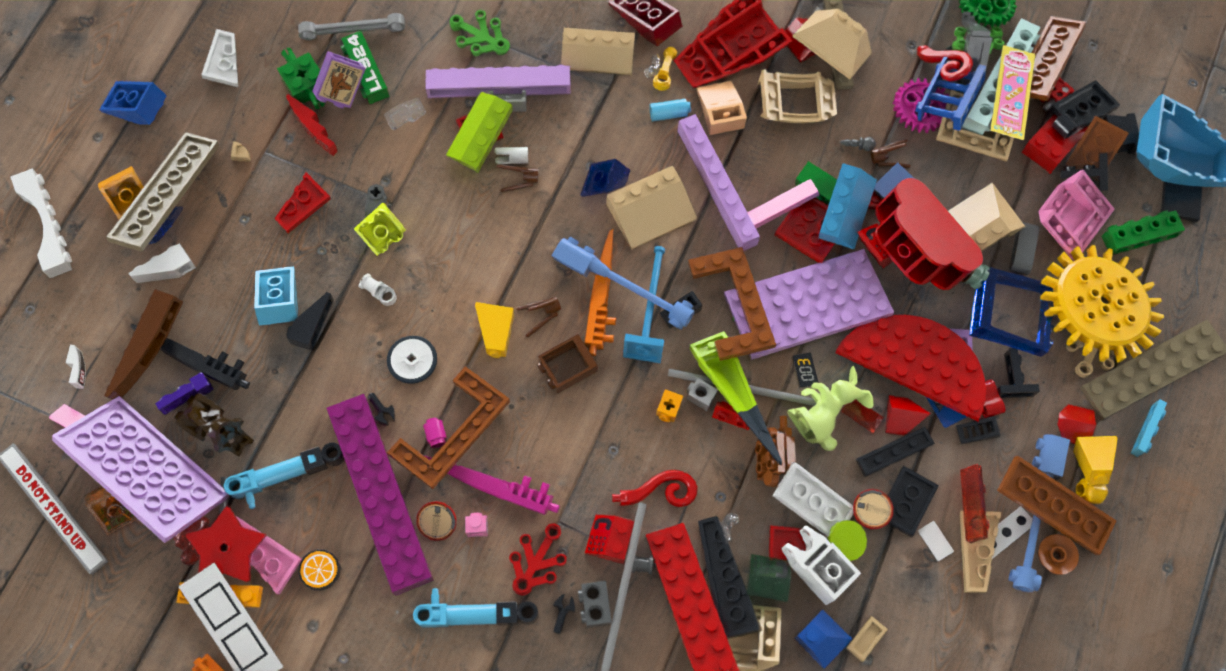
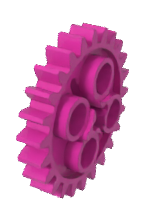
M917 78L915 83L912 79L909 81V84L904 83L902 87H899L893 101V105H895L893 111H897L895 117H901L899 123L906 122L905 128L910 125L912 126L911 131L918 128V133L922 129L926 133H928L929 129L935 132L937 127L940 128L943 118L925 113L922 121H918L916 106L918 102L922 101L930 83H927L926 78L923 82ZM938 87L936 93L943 94L947 96L950 95L944 94L945 88L939 89ZM932 100L929 106L945 110L947 103Z

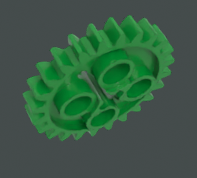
M1016 0L958 1L960 3L959 8H962L961 13L970 12V16H975L974 21H977L979 25L983 23V26L986 27L989 24L991 28H993L994 24L1000 27L1001 23L1006 25L1007 21L1010 22L1017 7L1015 5Z

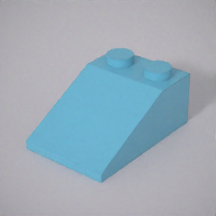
M294 266L256 271L254 309L259 325L291 322L298 318Z

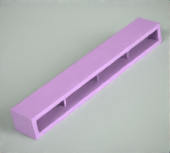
M570 66L434 68L426 70V92L428 98L478 97L481 92L490 94V90H493L494 94H522V90H526V95L570 94Z
M696 114L679 120L678 133L738 248L742 247L743 251L757 246L760 236Z

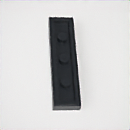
M923 427L857 458L856 462L864 477H867L933 446L935 443L926 427Z

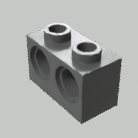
M606 581L581 584L582 590H578L579 603H584V611H581L582 623H586L587 628L611 625ZM590 590H596L599 596L592 600L588 598L587 593ZM593 610L601 612L602 616L599 620L591 619L590 613Z

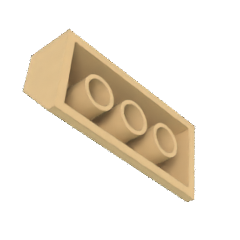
M564 28L561 65L570 66V71L632 75L635 33Z

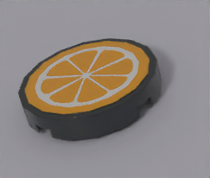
M317 549L303 557L299 564L298 573L300 580L306 587L314 591H323L329 589L338 580L341 567L339 560L333 553Z

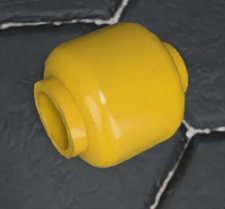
M1083 478L1076 485V494L1091 504H1101L1108 495V489L1106 484L1088 485L1086 479Z

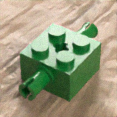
M286 48L288 54L284 49L281 55L287 63L277 68L291 96L302 104L311 100L315 109H320L318 102L321 107H324L325 103L317 100L313 93L320 69L308 52L296 58L291 48Z

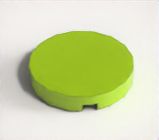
M844 520L837 522L831 527L828 541L834 543L849 561L856 560L863 555L867 546V537L861 525L855 521Z

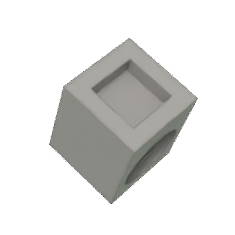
M698 378L695 383L691 382L687 388V400L707 411L715 399L718 389ZM701 390L706 395L699 397L696 395V391Z

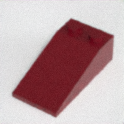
M610 0L608 2L641 36L656 47L683 27L679 10L663 0Z

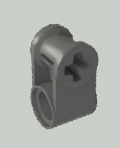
M378 184L368 188L365 218L382 203H387L384 189Z

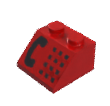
M876 223L857 233L861 242L882 269H884L893 261L876 240L875 230L879 225Z
M596 514L585 554L624 564L635 521L618 516Z

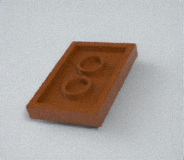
M1095 116L1066 162V165L1076 166V169H1084L1083 165H1095V168H1098V153H1107L1109 166L1129 133ZM1099 176L1091 177L1092 179L1099 182Z

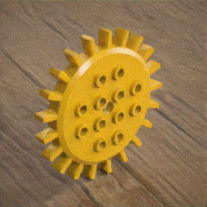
M1092 245L1086 250L1088 257H1084L1080 247L1077 246L1070 252L1074 262L1063 252L1057 260L1065 269L1053 262L1047 270L1055 275L1057 279L1047 275L1041 281V284L1053 288V292L1045 291L1040 296V300L1053 301L1054 307H1050L1044 312V315H1058L1061 321L1053 328V331L1059 332L1066 328L1072 334L1066 342L1068 346L1074 344L1077 340L1085 343L1082 351L1083 356H1087L1093 350V347L1099 349V359L1101 362L1109 358V350H1113L1117 363L1122 362L1127 358L1124 351L1125 347L1132 358H1136L1142 352L1135 341L1145 350L1150 348L1154 343L1144 333L1153 338L1158 336L1162 330L1151 325L1150 321L1158 323L1164 318V315L1151 311V307L1157 306L1162 300L1161 298L1148 297L1147 292L1155 284L1154 282L1141 284L1138 277L1144 270L1138 268L1130 272L1125 268L1129 261L1127 256L1118 263L1112 261L1113 249L1110 248L1101 258L1097 256L1096 246ZM1101 297L1106 298L1108 304H1104L1101 301Z

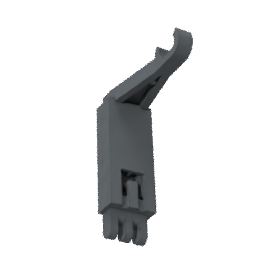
M963 12L962 25L968 32L964 52L972 57L973 67L970 72L977 70L978 65L987 67L992 37L990 36L991 31L974 22L975 16H970V12ZM961 78L957 84H970V80Z

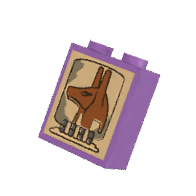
M327 51L313 88L316 99L327 103V101L332 102L339 108H344V106L350 108L366 68L361 62Z

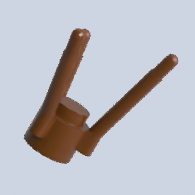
M908 139L871 150L872 163H878V167H893L896 163L885 162V160H888V152L905 147ZM899 163L903 168H910V164Z
M497 165V168L523 172V181H527V183L502 188L501 192L523 187H533V183H538V168Z
M556 296L517 307V310L528 309V311L543 308L545 314H550L526 334V337H529L552 318L558 316L557 312L561 310V305Z

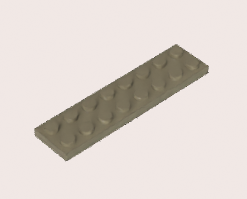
M185 132L107 235L108 242L143 252L219 148L218 141Z
M1207 319L1082 385L1080 389L1100 419L1104 420L1225 355L1226 345Z

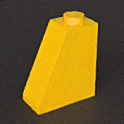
M476 302V312L487 354L493 358L506 357L515 315L514 308Z
M1116 436L1077 437L1073 453L1088 485L1109 483L1116 452Z

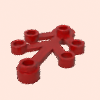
M551 523L546 526V537L535 556L531 546V536L529 534L521 535L520 544L524 548L528 563V569L525 574L520 564L522 560L521 554L517 551L510 554L509 559L513 564L516 574L512 587L517 595H528L532 588L545 583L554 584L557 576L553 571L547 572L544 576L532 577L538 570L556 565L563 567L567 563V558L562 553L557 554L553 558L542 560L552 542L561 536V528L558 524ZM553 529L557 531L555 536L549 534ZM524 537H528L530 539L527 544H524L522 542V539ZM518 555L519 560L513 561L512 556ZM563 557L565 560L560 564L557 562V558ZM552 574L555 578L553 581H548L547 576ZM521 582L527 584L525 589L519 588Z

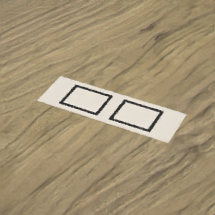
M215 563L179 586L234 671H278L283 668V665Z

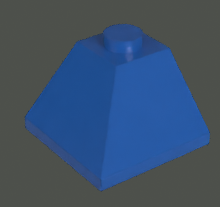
M823 609L794 638L823 669L853 640Z

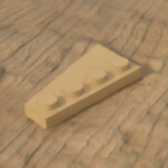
M960 512L964 593L987 592L1001 512Z

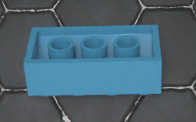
M842 164L819 233V239L855 249L859 237L857 232L861 230L877 179L861 168Z

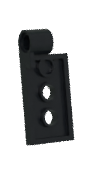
M1095 80L1052 104L1050 110L1058 117L1053 122L1052 127L1064 139H1067L1089 126L1095 116L1103 118L1118 109L1120 104Z

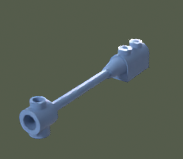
M569 237L568 240L563 238L551 255L556 261L585 277L588 276L589 272L608 277L669 311L668 318L670 320L668 323L682 330L683 326L687 327L695 311L692 309L693 305L685 300L682 303L677 301L675 305L666 302L611 271L594 255L595 250L588 246H585L584 249L577 246L579 242L572 237Z
M1050 434L1043 435V439L1038 438L1036 449L1040 450L1039 457H1034L1032 465L1057 481L1063 477L1070 440ZM1033 515L1023 566H1017L1016 570L1011 569L1009 574V581L1013 582L1012 587L1024 592L1038 591L1042 581V576L1037 575V571L1031 568L1041 519Z

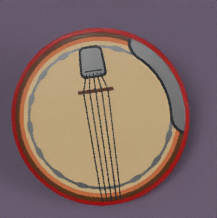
M869 489L861 492L856 497L853 503V513L856 520L862 526L868 529H880L886 526L892 519L893 504L890 498L882 491Z
M433 501L421 507L417 514L416 523L422 535L428 539L440 541L452 535L456 528L457 518L450 506L443 502Z

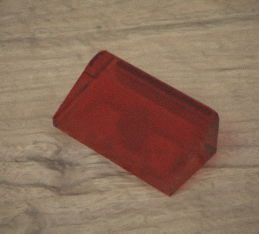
M857 399L845 404L841 412L872 433L875 432L884 418L871 408L863 406Z

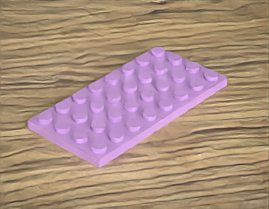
M865 250L855 251L823 261L822 263H816L755 282L776 342V348L748 355L753 360L892 316L894 314L892 306ZM736 289L725 291L724 297L740 335L749 333L750 330Z
M120 396L52 435V441L164 543L229 498V494L225 492L222 486Z

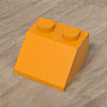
M132 166L98 183L99 190L118 219L122 217L144 188L142 181Z

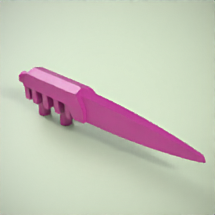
M425 456V457H426L427 459H429V460H431V459L433 458V457ZM457 464L447 473L478 490L543 515L547 514L548 510L557 513L560 508L559 505L552 503L554 496L547 494L550 484L542 482L540 491L529 488L531 477L525 475L520 485L517 482L510 483Z

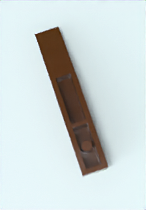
M154 289L145 311L140 317L137 328L132 334L128 347L125 349L123 357L115 370V374L107 386L105 397L112 400L118 396L122 398L147 370L166 340L183 304L182 300L174 295Z

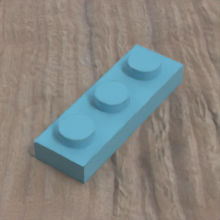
M1159 399L1152 404L1131 454L1139 457L1143 453H1148L1152 446V443H1150L1151 438L1159 430V426H1157L1159 420L1161 421L1166 414L1164 409L1167 402Z

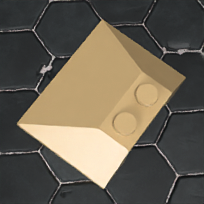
M839 9L815 11L793 35L795 39L848 79L852 78L872 53L867 30Z
M951 90L949 96L960 98L964 94ZM947 103L945 110L954 111L958 107L957 105ZM943 117L936 140L1007 161L1014 137L990 130L989 132L985 131L983 135L972 133L963 128L960 131L953 129V121L950 118Z
M993 183L948 211L978 245L981 252L1006 236L1011 237L1025 228V225Z
M753 605L762 631L728 639L739 671H762L779 664L781 608Z

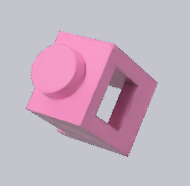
M471 513L470 516L465 517L467 537L488 536L487 515L482 516V513Z

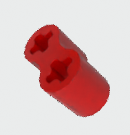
M992 379L986 380V398L982 416L989 418L1005 413L1006 409L1003 400L999 396L995 382Z

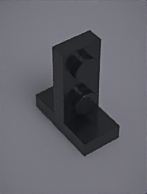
M1098 153V168H1095V165H1083L1084 169H1076V166H1065L1064 170H1060V178H1070L1080 170H1084L1089 177L1099 176V190H1108L1107 153Z
M1009 348L1004 354L1009 385H1000L997 388L999 396L1001 398L1034 397L1040 392L1039 384H1024L1025 377L1020 367L1022 363L1021 355L1018 354V348Z

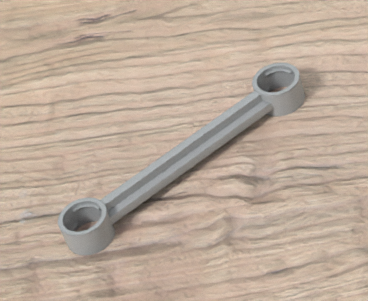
M392 13L383 19L319 25L305 21L298 25L299 37L303 40H313L317 35L379 29L400 32L405 29V17L400 13Z

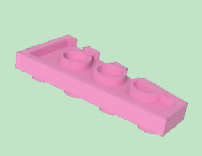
M237 517L242 527L260 532ZM266 536L251 556V566L261 574L260 576L270 584L278 595H280L302 561L300 557Z

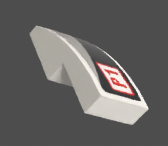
M70 345L66 364L72 368L69 383L75 388L84 389L86 377L84 357L75 345Z

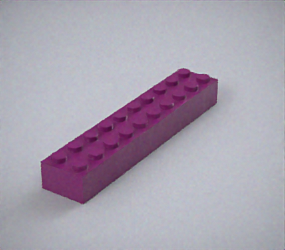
M363 393L327 407L326 409L392 593L397 596L434 581L365 394Z

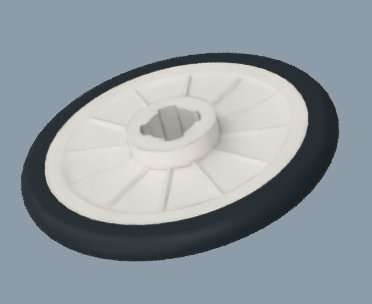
M406 336L399 339L391 346L387 355V367L391 375L398 381L407 384L424 381L434 372L437 365V353L434 346L427 339L420 336ZM411 357L415 358L413 362L409 361Z

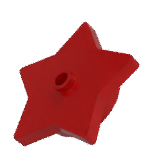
M230 507L223 509L211 527L186 534L187 539L200 555L199 573L215 563L222 575L226 574L245 582H249L251 579L252 553L267 536L265 533L242 527ZM227 544L228 549L224 552L223 545Z

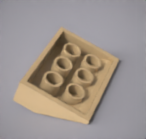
M673 166L607 195L606 205L631 250L697 220L684 185Z

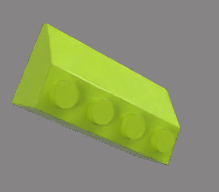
M481 92L446 156L478 173L513 111L512 104L497 96Z

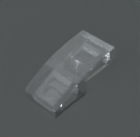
M415 98L384 113V116L390 128L396 130L408 121L413 123L426 114V111L420 99Z

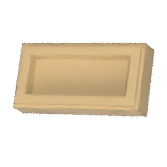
M870 616L846 649L863 662L888 629L874 617Z

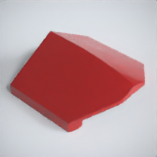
M1068 404L1058 416L1057 425L1061 437L1069 439L1071 444L1076 443L1077 437H1093L1096 427L1094 410Z

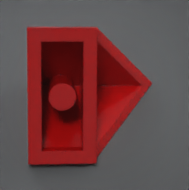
M889 395L885 433L905 436L928 417L930 413L909 398Z

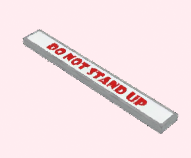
M13 443L0 453L1 463L88 573L93 575L108 563V559L17 445Z

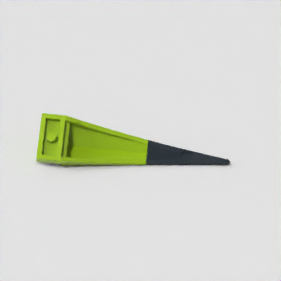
M723 331L690 344V351L696 358L699 367L777 463L782 465V459L762 418L738 357L719 360L714 342L728 338L726 333Z

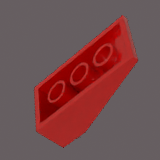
M1054 114L1031 138L1022 153L1051 174L1077 145L1088 126L1064 139L1052 127L1053 122L1058 118Z

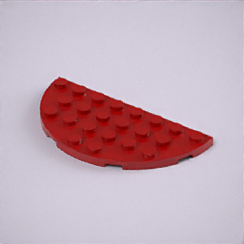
M892 315L857 327L843 339L836 349V354L977 422L980 419L986 398V382L981 364L969 345L959 335L938 322L913 315Z

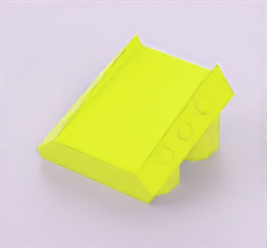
M384 203L378 206L354 228L376 256L387 251L388 246L393 242H399L406 231L402 223Z

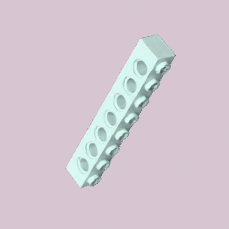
M1021 18L1006 46L1031 53L1034 48L1031 44L1035 45L1040 37L1037 33L1041 27ZM1001 56L962 126L963 129L979 135H983L985 131L989 132L992 123L990 120L993 116Z

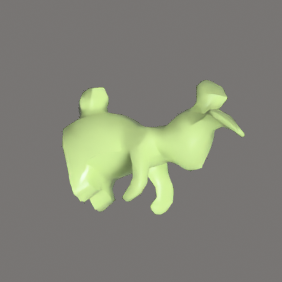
M854 366L850 369L849 382L838 380L832 384L831 391L823 383H813L811 386L813 389L806 388L801 392L803 396L810 395L816 402V405L809 411L805 407L788 410V416L807 442L812 444L819 443L827 451L834 450L837 446V440L832 438L831 434L835 428L836 416L842 406L851 403L855 399L869 409L874 406L873 396L870 391L855 387L857 385V373Z

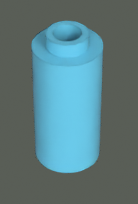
M686 99L649 104L652 122L688 117V113L691 112L690 102H687Z

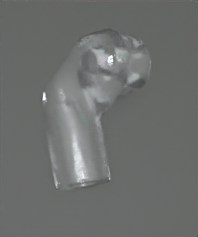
M653 55L652 65L644 70V75L647 78L655 77L662 68L660 55Z
M733 513L727 514L721 521L728 542L732 541L730 529L733 525L739 523V516Z

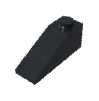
M326 292L296 318L292 326H289L286 336L290 344L313 350L334 301L331 293Z

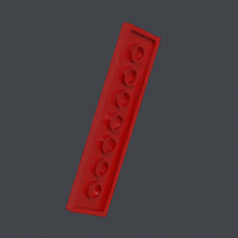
M684 523L646 534L647 543L693 671H739Z

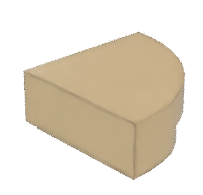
M233 141L232 161L250 162L251 158L248 150L241 143Z

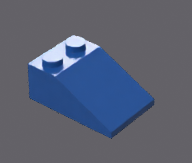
M116 81L99 110L136 124L151 125L155 120L157 112L163 106L167 95L153 82Z

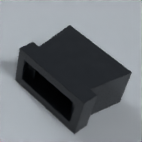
M1129 113L1126 116L1106 115L1103 120L1129 133L1117 153L1127 151L1128 154H1135L1139 138L1135 113Z

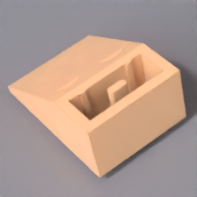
M732 81L697 87L709 135L745 128L746 113Z

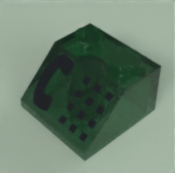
M751 554L746 581L748 594L750 596L788 602L791 583V567L787 560Z

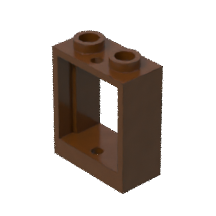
M579 334L538 356L539 363H537V366L542 374L545 373L548 379L546 381L551 390L555 389L557 394L598 372V365ZM575 348L587 369L559 384L547 362Z

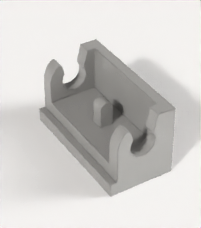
M490 90L491 95L512 104V112H527L526 90H522V94H494V91Z

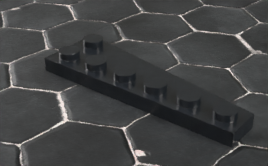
M714 516L699 520L698 524L712 598L727 639L762 631L719 517Z

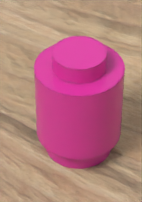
M436 417L426 420L423 428L427 443L430 444L431 448L442 447L447 439L442 420H438Z

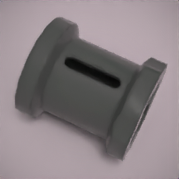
M635 555L631 573L636 571L648 572V574L652 575L653 556L642 558Z

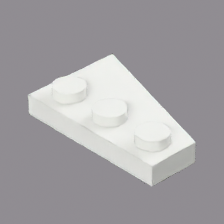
M216 29L202 72L203 79L238 87L234 33Z

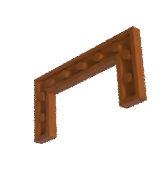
M740 247L688 259L693 279L725 271L730 272L750 330L749 333L716 340L714 345L719 360H727L776 348V342L743 248Z
M466 366L453 379V383L481 404L431 460L427 459L401 438L387 452L388 456L432 490L510 403V398Z

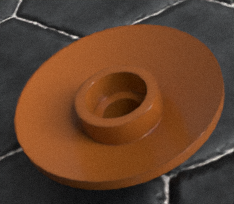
M1053 534L1041 541L1038 547V558L1047 571L1056 575H1064L1076 568L1079 561V552L1071 539L1064 535ZM1054 552L1059 555V558H1058V559H1055V558H1054V556H1053V553H1054Z

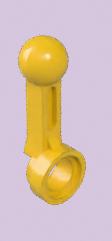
M667 47L663 52L665 59L662 68L653 79V86L657 90L665 91L670 88L669 69L672 60L677 57V50L674 47Z

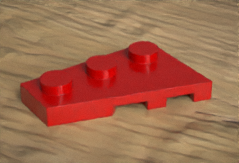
M307 172L303 175V180L299 186L297 185L293 190L294 193L291 198L285 202L275 217L276 222L288 234L331 200L326 191Z

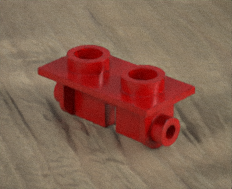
M717 401L712 418L749 431L747 424L733 410L729 403Z

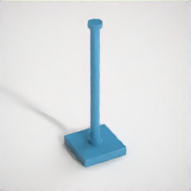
M662 246L654 248L655 258L649 292L654 295L657 292L662 256L665 254V248ZM647 300L642 336L625 334L623 357L661 363L664 340L649 337L654 303Z

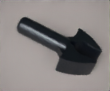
M370 393L367 397L378 411V415L374 417L375 420L389 426L384 419V413L391 415L395 421L396 416L393 406L384 407L374 393Z
M562 594L553 604L559 610L553 630L556 634H561L567 613L570 611L575 613V603L572 596L570 604L565 609L562 604L565 594Z

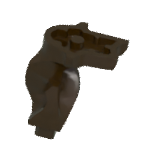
M198 393L196 396L191 395L187 400L188 407L185 411H178L174 416L177 420L175 423L193 437L204 441L206 434H208L214 444L215 451L218 453L227 450L240 456L243 448L247 444L254 442L241 429L244 422L242 419L234 418L231 420L224 418L223 413L225 411L201 393Z

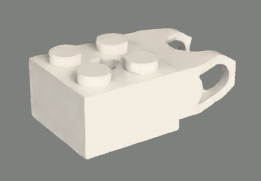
M804 526L800 533L806 544V551L799 550L789 543L781 549L787 557L790 567L825 605H828L836 600L861 573L834 543H830L823 535L815 532L810 527Z

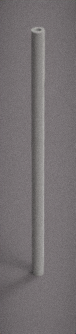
M669 369L668 376L694 382L699 378L707 384L715 386L707 376ZM749 385L752 394L810 406L816 405L815 400L810 397Z
M640 502L637 508L601 671H609L647 505Z

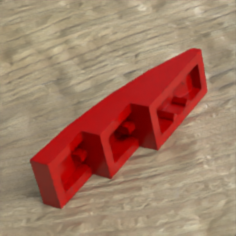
M287 94V101L305 131L319 146L334 156L338 152L337 147L328 138L326 128L319 124L317 114Z

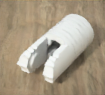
M528 147L495 148L496 154L509 155L497 157L495 159L496 164H528Z

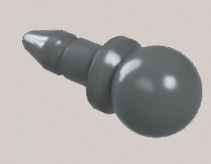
M860 137L859 141L854 139L840 141L842 145L858 146L859 150L863 148L865 151H871L876 146V142L872 137L864 139Z

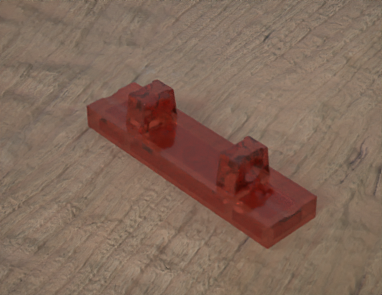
M978 464L960 470L966 541L970 544L988 538L987 529L990 528L985 510L984 493H986V486L983 484L982 467Z

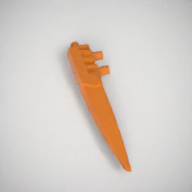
M614 229L609 231L600 257V261L610 270H612ZM598 274L595 275L584 341L592 357L596 356L597 350H604L605 342H614V335H606V326L616 325V318L608 317L607 309L611 279Z

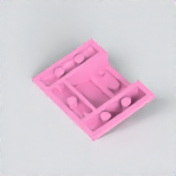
M1080 170L1055 188L1038 213L1043 226L1074 262L1070 252L1079 246L1083 253L1115 209L1085 171Z

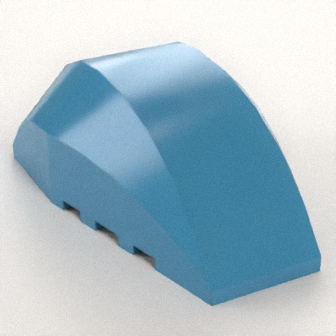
M1164 94L1159 95L1141 119L1137 145V159L1149 172L1164 182L1189 186L1226 187V140L1220 136L1221 133L1217 129L1212 130L1208 127V122L1203 118H1197L1195 116L1196 112Z

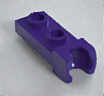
M201 372L190 378L189 384L181 385L177 391L164 395L155 404L158 410L166 415L186 403L191 395L196 396L198 393L206 395L213 391L214 388L208 378Z

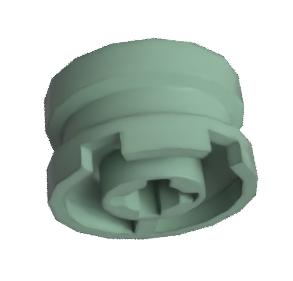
M981 264L962 282L970 284V287L973 289L980 288L982 286L981 282L983 280L986 281L989 276L987 270H990V267Z

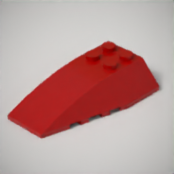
M734 0L721 9L719 15L714 20L712 19L702 33L700 32L696 39L677 56L674 63L694 89L762 63L791 44L792 40L783 28L779 29L764 10L762 0Z

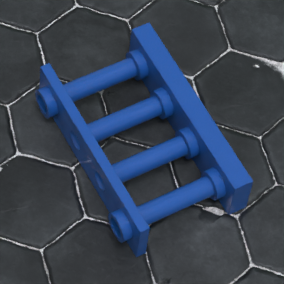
M943 57L941 63H938L936 66L935 75L922 101L917 103L918 121H922L925 113L946 117L953 121V129L960 131L983 85L986 76V66L978 65L976 71L969 72L963 77L969 79L970 84H957L942 80L940 71L944 64L947 63V57ZM952 69L949 72L952 73L957 71L958 69ZM938 87L963 92L964 96L956 98L938 94L936 91ZM932 100L957 105L958 108L957 110L949 111L929 105Z

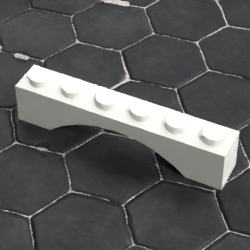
M30 169L11 176L15 192L24 201L32 204L38 210L42 220L43 239L37 254L42 271L49 278L72 270L70 265L72 259L70 254L65 251L64 247L67 245L63 236L59 234L61 227L58 221L54 219L56 213L52 205H49L48 200H50V196L47 190L43 188L45 181L42 175Z

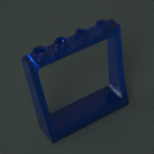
M990 267V270H987L989 272L986 281L983 280L981 282L982 286L975 290L969 336L999 343L1040 357L1047 354L1053 344L1050 334L1054 328V325L1051 324L1054 316H1045L1044 312L1053 307V301L1041 300L1037 343L995 328L991 325L996 283L1035 291L1041 295L1045 291L1053 292V288L1041 284L1039 280Z

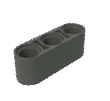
M1022 222L1025 228L1015 234L1009 270L1029 275L1033 267L1040 227Z

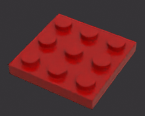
M813 198L792 209L775 231L774 236L814 261L822 263L835 245V243L818 238L828 205L817 198Z

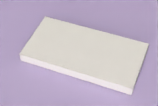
M796 462L791 464L772 495L827 537L830 535V529L833 525L840 521L850 520L853 515L852 504Z

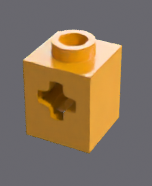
M665 389L656 416L664 422H674L683 396ZM668 405H671V406H672V408H670V410H667V409H666V407H668Z

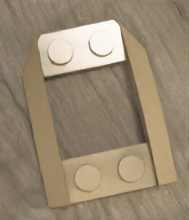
M762 70L758 85H761L763 113L760 116L764 119L786 123H813L825 121L837 114L834 82L829 78L825 79L822 77L821 72L814 74L776 72L774 74L768 73L767 70ZM815 87L818 113L794 114L782 112L781 88L800 89Z

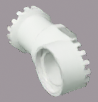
M369 273L361 278L363 280H360L359 288L371 292V295L380 300L383 305L391 306L396 302L397 296L391 287L371 278ZM385 293H392L390 300L385 301L382 299Z

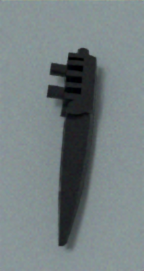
M131 323L130 327L135 331L137 325ZM166 338L160 348L161 351L199 373L202 372L205 376L233 390H238L240 387L248 389L250 386V382L245 380L247 375L240 371L245 362L237 359L235 365L231 367L224 363L229 354L221 351L217 359L210 355L204 357L202 354L169 338Z

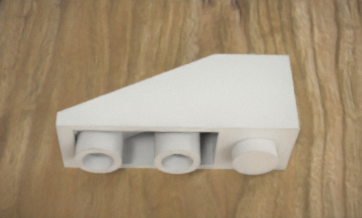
M179 243L169 247L164 253L152 257L147 263L135 267L129 275L136 283L180 278L196 267Z

